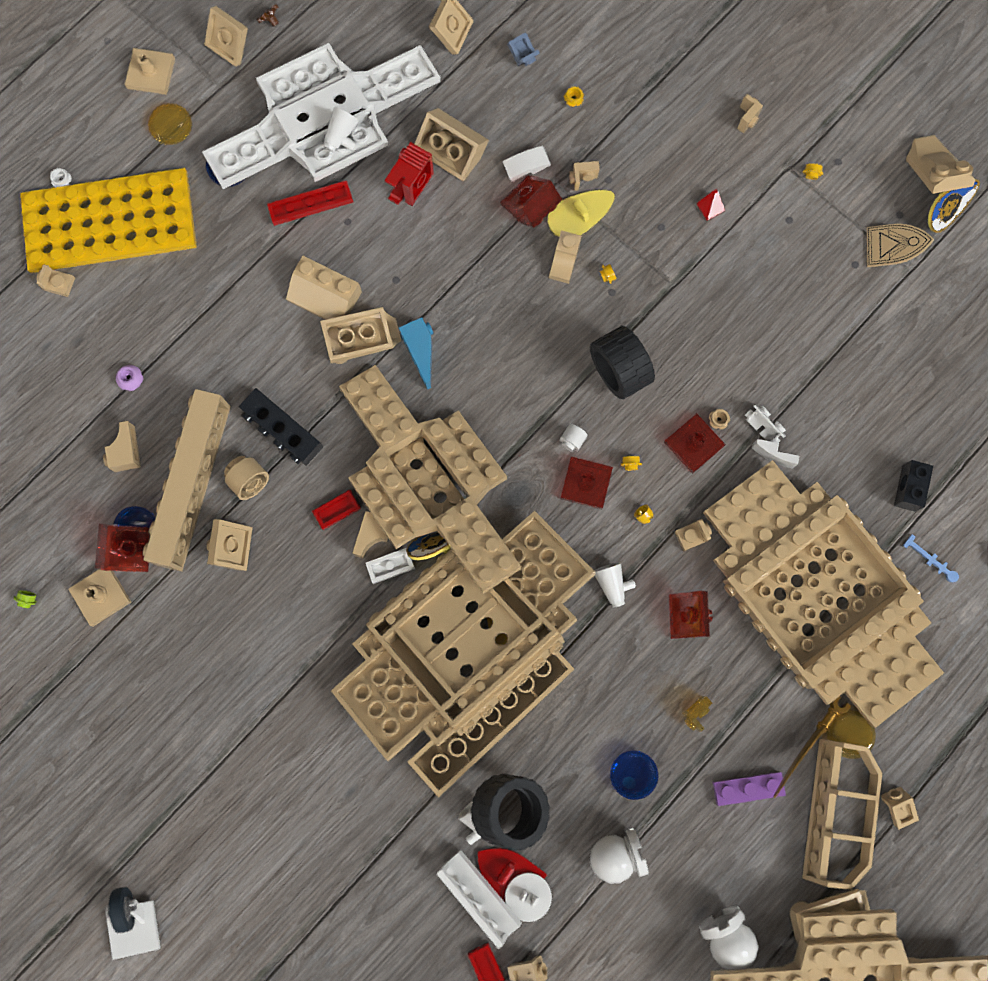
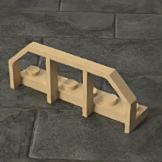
M819 739L803 879L826 887L853 889L872 867L882 772L868 747ZM842 748L858 750L870 772L868 794L837 789ZM836 795L867 799L863 836L832 832ZM831 838L862 842L860 862L842 882L826 880Z

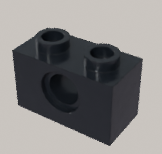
M915 460L902 465L894 502L895 507L914 512L925 508L933 465Z

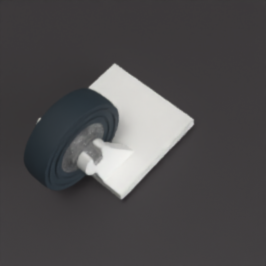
M128 887L112 890L109 897V905L105 909L112 959L115 960L160 949L153 900L138 903L136 899H133Z

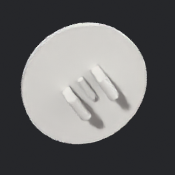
M519 874L507 886L505 893L506 905L521 921L532 922L542 918L551 905L552 895L550 887L537 874Z

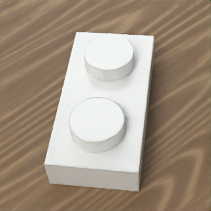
M407 548L366 562L373 584L415 569L412 559L407 555Z

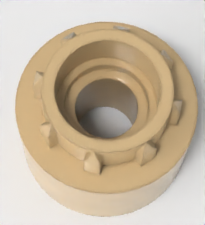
M239 456L233 459L224 471L226 485L241 500H247L257 495L269 480V474L251 457Z

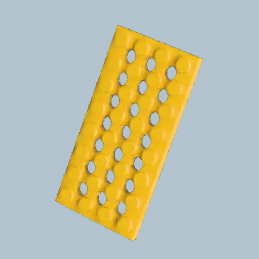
M186 168L20 193L27 270L30 273L39 272L43 265H48L52 270L197 248ZM172 188V194L168 196L163 195L165 189ZM152 191L150 198H143L145 192ZM126 194H131V195H132V198L130 199V201H128V202H123V201H122V198H123ZM104 198H111V202L109 204L102 205V200ZM84 201H90V205L87 208H81V204ZM63 204H70L68 210H60ZM43 207H49V211L46 214H40V210ZM175 207L173 214H165L167 208ZM147 211H155L151 218L145 217ZM129 213H133V214H134V217H133L132 220H130V221H125V220H124V218H125V216H126L127 214H129ZM106 217H113V221L110 224H104ZM91 219L93 221L91 226L83 227V223L86 220ZM65 223H72L69 230H62ZM45 226H51V230L48 233L42 234V229ZM171 226L178 227L174 234H168V229ZM149 230H157L154 237H147ZM129 233H136V237L133 240H126ZM114 235V242L107 244V237ZM92 238L95 240L92 246H85V242L88 239ZM74 242L70 250L64 249L66 243ZM47 245H53L51 252L44 253V248Z

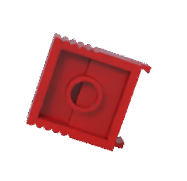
M410 142L407 148L404 147L400 151L398 161L384 180V182L394 187L388 200L397 205L405 198V203L413 206L434 174L432 154Z

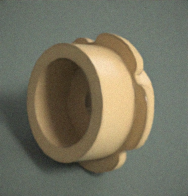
M716 409L715 412L712 411L709 415L710 425L714 429H725L730 422L729 414L723 409Z

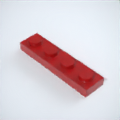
M346 180L271 202L267 206L272 223L275 226L353 203V198Z

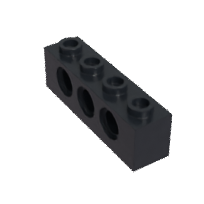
M257 388L238 406L243 412L241 416L250 424L254 421L259 425L257 430L265 437L268 435L275 439L273 443L282 451L287 449L291 453L289 457L298 465L302 462L307 466L323 448L322 444ZM261 412H269L265 419H259ZM278 425H285L282 432H275V428ZM300 438L301 442L298 446H291L293 439Z

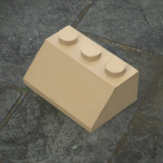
M437 108L427 112L415 145L431 153L432 161L464 181L481 159L489 140Z
M302 256L292 273L286 300L327 320L349 315L362 291L358 282Z

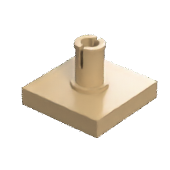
M442 0L429 27L449 52L455 55L459 53L473 20L458 0Z
M217 6L210 8L204 45L234 66H238L242 61L248 28Z
M133 48L125 81L127 89L167 95L175 62L174 55Z
M220 519L213 520L211 539L206 544L209 551L207 564L247 571L253 527Z
M105 565L68 589L87 622L92 627L131 603L130 598L109 565Z

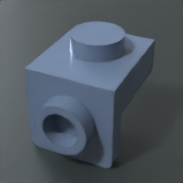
M526 32L507 43L518 66L523 63L525 66L536 61L535 56L540 54L539 50H534Z

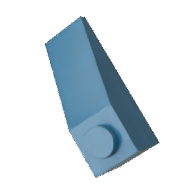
M421 317L399 327V331L426 388L430 389L432 369L431 335L434 333L429 322L425 323Z

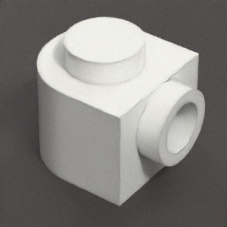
M569 424L559 441L562 442L561 445L565 449L578 452L588 435L578 426Z

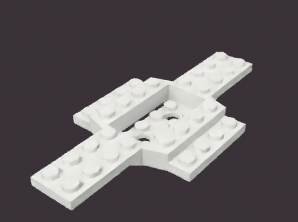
M328 43L257 77V83L267 100L269 114L258 125L202 153L222 189L289 156H292L304 168L308 169L316 182L388 146V140L378 125L376 113L439 83L440 76L421 45L368 71L353 72L338 59ZM337 95H343L346 100L342 104H337L334 102V98ZM334 107H338L349 114L357 112L361 108L365 109L353 115L359 123L347 137L356 143L352 151L343 145H340L335 152H331L323 147L327 129L297 143L298 139H303L306 135L316 130H321L324 126L328 125ZM301 113H306L309 115V119L305 122H300L297 120V116Z

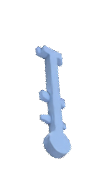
M913 534L903 544L905 548L911 546L927 559V565L931 566L933 564L937 567L939 574L943 572L946 575L947 581L953 583L959 579L956 571H949L946 568L947 562L944 564L939 563L936 560L938 556L935 553L931 556L913 542L915 539Z

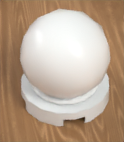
M635 829L625 830L624 838L610 835L603 837L595 843L591 850L590 864L600 880L613 884L627 880L633 871L637 872L639 877L649 874L646 860L642 859L641 854L637 850L642 847Z
M739 906L723 909L724 915L713 919L712 915L705 919L699 925L701 935L706 940L711 939V953L719 965L728 970L750 967L756 958L758 945L755 934L748 926L742 924L745 920V915Z

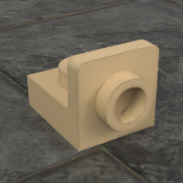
M599 161L574 163L573 171L569 172L570 184H574V191L579 190L580 179L591 181L594 178H598Z
M43 265L37 274V284L44 291L66 297L69 296L75 277L52 270L48 265Z
M700 519L695 523L676 530L675 534L684 552L709 541L712 531L708 523H704L703 519Z
M898 787L881 795L882 801L889 807L893 824L898 829L919 821L913 798L904 789Z
M541 955L536 956L530 961L513 963L507 967L511 981L547 980V967Z

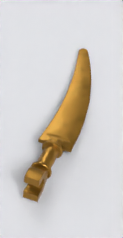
M840 696L830 703L831 708H828V713L822 721H818L815 732L788 769L773 796L774 798L779 794L791 774L822 733L829 731V726L836 717L840 716V713L847 712L851 708V705L848 703L843 704L842 708L838 706Z

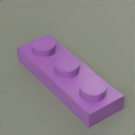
M782 772L713 782L717 806L774 798L773 796L783 779ZM784 786L776 797L786 796Z

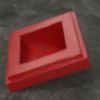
M717 189L713 190L696 204L707 221L725 211Z

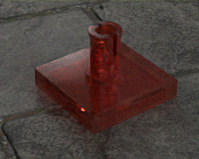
M697 413L664 441L667 447L692 474L726 445Z
M571 457L560 499L602 510L613 467Z
M693 591L669 594L671 639L710 637L709 623L713 617L709 616L712 614V611L708 609V592Z

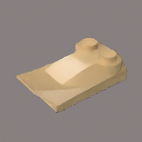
M935 135L913 140L906 161L932 194L974 186L973 166L967 161H958Z
M383 307L320 321L330 363L343 364L348 359L389 350L402 341L396 318L387 314Z
M855 889L809 904L803 901L795 903L791 907L790 918L798 945L801 938L800 914L870 910L866 891Z

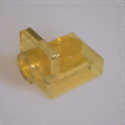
M701 696L682 713L686 718L684 722L692 731L696 729L702 732L705 729L696 718H702L710 711L708 707L712 702L707 696Z

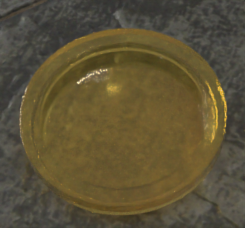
M166 103L153 110L149 118L148 127L155 140L162 144L174 145L188 137L192 129V119L188 111L182 106Z
M848 710L847 712L839 713L840 716L836 717L829 726V731H827L828 740L868 747L871 751L876 738L875 729L871 727L860 712ZM842 748V757L849 759L861 758L858 750Z

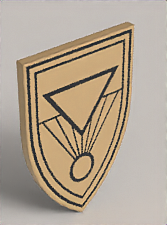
M907 224L867 227V266L876 267L907 262L924 252L934 239L922 229Z

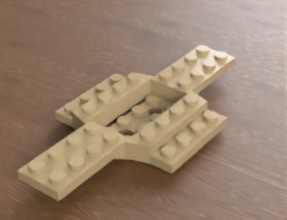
M376 365L340 385V391L379 446L378 450L366 462L367 466L348 477V479L395 549H398L415 537L438 532L449 544L483 594L521 570V565L477 506L489 490L507 480V475L461 413L457 411L443 420L437 418L417 423ZM424 438L430 445L432 450L435 452V454L438 456L440 461L443 463L445 468L448 470L450 475L456 481L458 486L461 488L463 493L466 495V499L462 497V495L459 493V491L454 486L452 481L449 479L447 474L444 472V470L441 468V466L436 461L434 456L431 454L429 449L423 443ZM418 459L422 461L423 465L420 469L415 470L411 468L410 463ZM441 492L447 498L443 503H437L434 500L435 494Z
M892 909L800 914L801 938L793 962L782 967L711 971V981H819L823 977L829 978V981H864V978L870 974L875 976V981H988V955L930 959L906 957L902 942L897 937L896 912Z

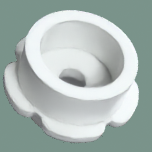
M61 168L54 169L50 174L51 183L54 187L68 186L69 182H71V175Z

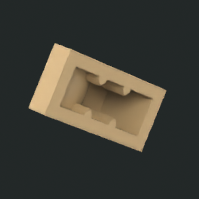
M561 230L549 279L569 284L580 247L581 235Z
M129 421L119 423L117 438L110 446L105 447L106 454L103 455L105 466L110 470L119 472L141 467L135 426Z
M365 511L353 550V554L360 558H364L368 549L374 544L381 541L387 542L388 540L387 535L371 512Z

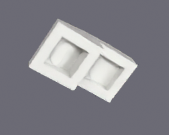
M543 146L524 151L503 161L509 179L512 182L530 172L534 175L551 165Z
M757 439L752 444V449L769 461L773 460L777 465L791 469L798 465L799 456L778 452L779 443Z

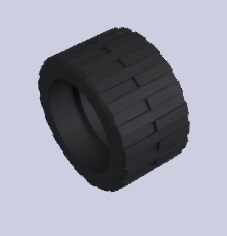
M621 325L590 344V353L594 365L605 385L617 398L623 400L654 382L655 371L652 361L640 339L628 327Z
M494 775L482 782V785L477 788L476 794L472 799L471 821L476 833L481 836V839L489 842V844L514 851L526 850V848L535 845L546 831L550 818V806L547 795L536 781L515 775ZM515 790L521 800V816L517 825L505 834L499 824L498 811L505 795Z

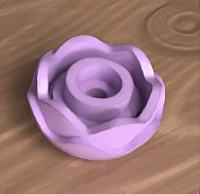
M125 365L116 373V383L122 390L134 391L143 382L141 370L134 365Z

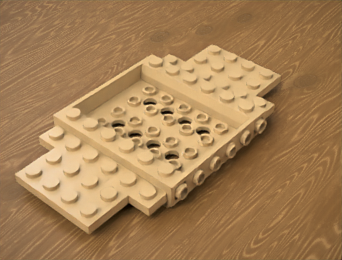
M772 460L703 512L730 547L713 560L726 576V579L723 580L726 592L738 600V606L745 615L749 614L753 620L754 628L759 633L763 632L767 637V644L773 651L777 650L782 658L780 660L787 669L791 668L795 673L797 683L802 688L814 689L826 705H829L841 694L845 693L870 726L876 728L944 674L915 637L931 624V621L919 608V605L924 602L920 597L921 593L916 587L910 585L906 580L905 573L892 563L889 553L879 547L876 537L866 531L862 520L849 510L846 500L838 495L830 498L818 482L800 494ZM827 549L835 550L837 557L834 561L826 559L825 552ZM810 562L819 564L820 571L817 574L809 572L808 565ZM793 575H799L803 579L802 586L795 587L792 585L791 578ZM856 584L864 586L865 593L863 596L855 595L853 588ZM776 588L785 590L786 597L784 600H777L775 598L774 591ZM839 597H844L848 601V607L845 610L839 609L836 605ZM822 610H827L831 614V620L828 623L822 622L819 618ZM806 623L814 627V633L811 636H806L802 632V627Z
M535 511L502 539L521 565V570L483 594L451 549L446 554L440 555L436 563L430 568L424 569L418 579L407 584L401 594L390 599L385 608L380 612L374 613L370 617L369 622L366 623L369 630L353 643L365 661L333 688L331 692L387 761L392 759L423 730L438 747L455 731L459 735L468 734L475 728V723L481 717L485 718L491 714L494 705L499 701H505L510 696V691L516 685L521 686L528 679V675L533 670H539L545 664V659L551 654L555 655L563 647L564 639L561 635L577 622V618L563 603L595 575V571ZM455 586H462L464 593L460 597L452 596V589ZM471 601L478 603V610L474 613L466 611V606ZM428 616L430 619L429 625L424 628L419 627V618ZM486 617L493 620V625L489 629H483L480 625L482 619ZM436 632L444 634V639L439 644L432 642V636ZM501 633L508 636V641L503 646L495 643L496 636ZM451 648L458 650V657L455 660H448L446 658V652ZM464 665H471L473 667L471 676L463 677L460 671Z

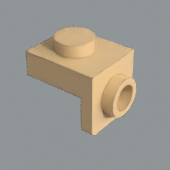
M748 94L743 98L740 108L746 112L737 128L742 133L749 127L752 129L755 126L763 107L756 98Z

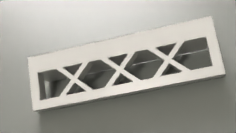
M462 850L444 863L437 872L440 879L498 949L504 945L507 937L521 926V921Z

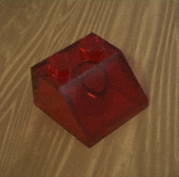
M527 175L500 204L523 225L534 228L542 223L543 218L557 208L562 198L551 180Z
M99 523L95 568L103 571L148 572L149 562L144 561L143 549L150 540V527Z

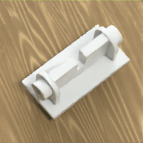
M755 405L753 406L756 409L755 412L749 410L745 414L746 420L756 430L762 425L765 427L760 435L766 441L779 443L781 441L778 438L780 435L783 438L786 437L783 433L786 429L778 421L773 423L769 418L770 412L763 405L760 407Z

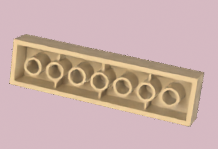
M197 389L189 398V411L182 420L181 437L177 438L175 444L176 454L169 463V477L163 483V497L156 506L157 517L150 526V540L143 549L144 561L181 572L183 571L231 408L221 395Z
M559 652L548 656L545 659V664L539 670H533L528 675V679L521 686L516 685L510 691L511 694L505 701H499L493 706L491 714L485 718L481 717L475 723L476 726L471 732L459 735L455 731L439 747L431 740L408 761L409 765L438 798L574 670Z

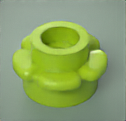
M19 590L17 596H14V600L19 607L30 608L31 605L37 603L35 600L36 594L30 591Z

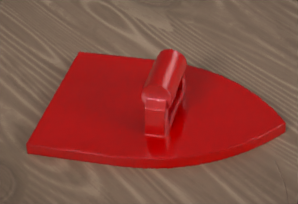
M502 848L478 851V863L482 876L505 903L507 886L517 875L534 873L543 879L547 876V873L514 851Z

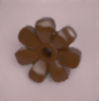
M274 4L270 9H266L256 20L259 23L269 21L272 27L276 26L279 21L274 15L279 6Z

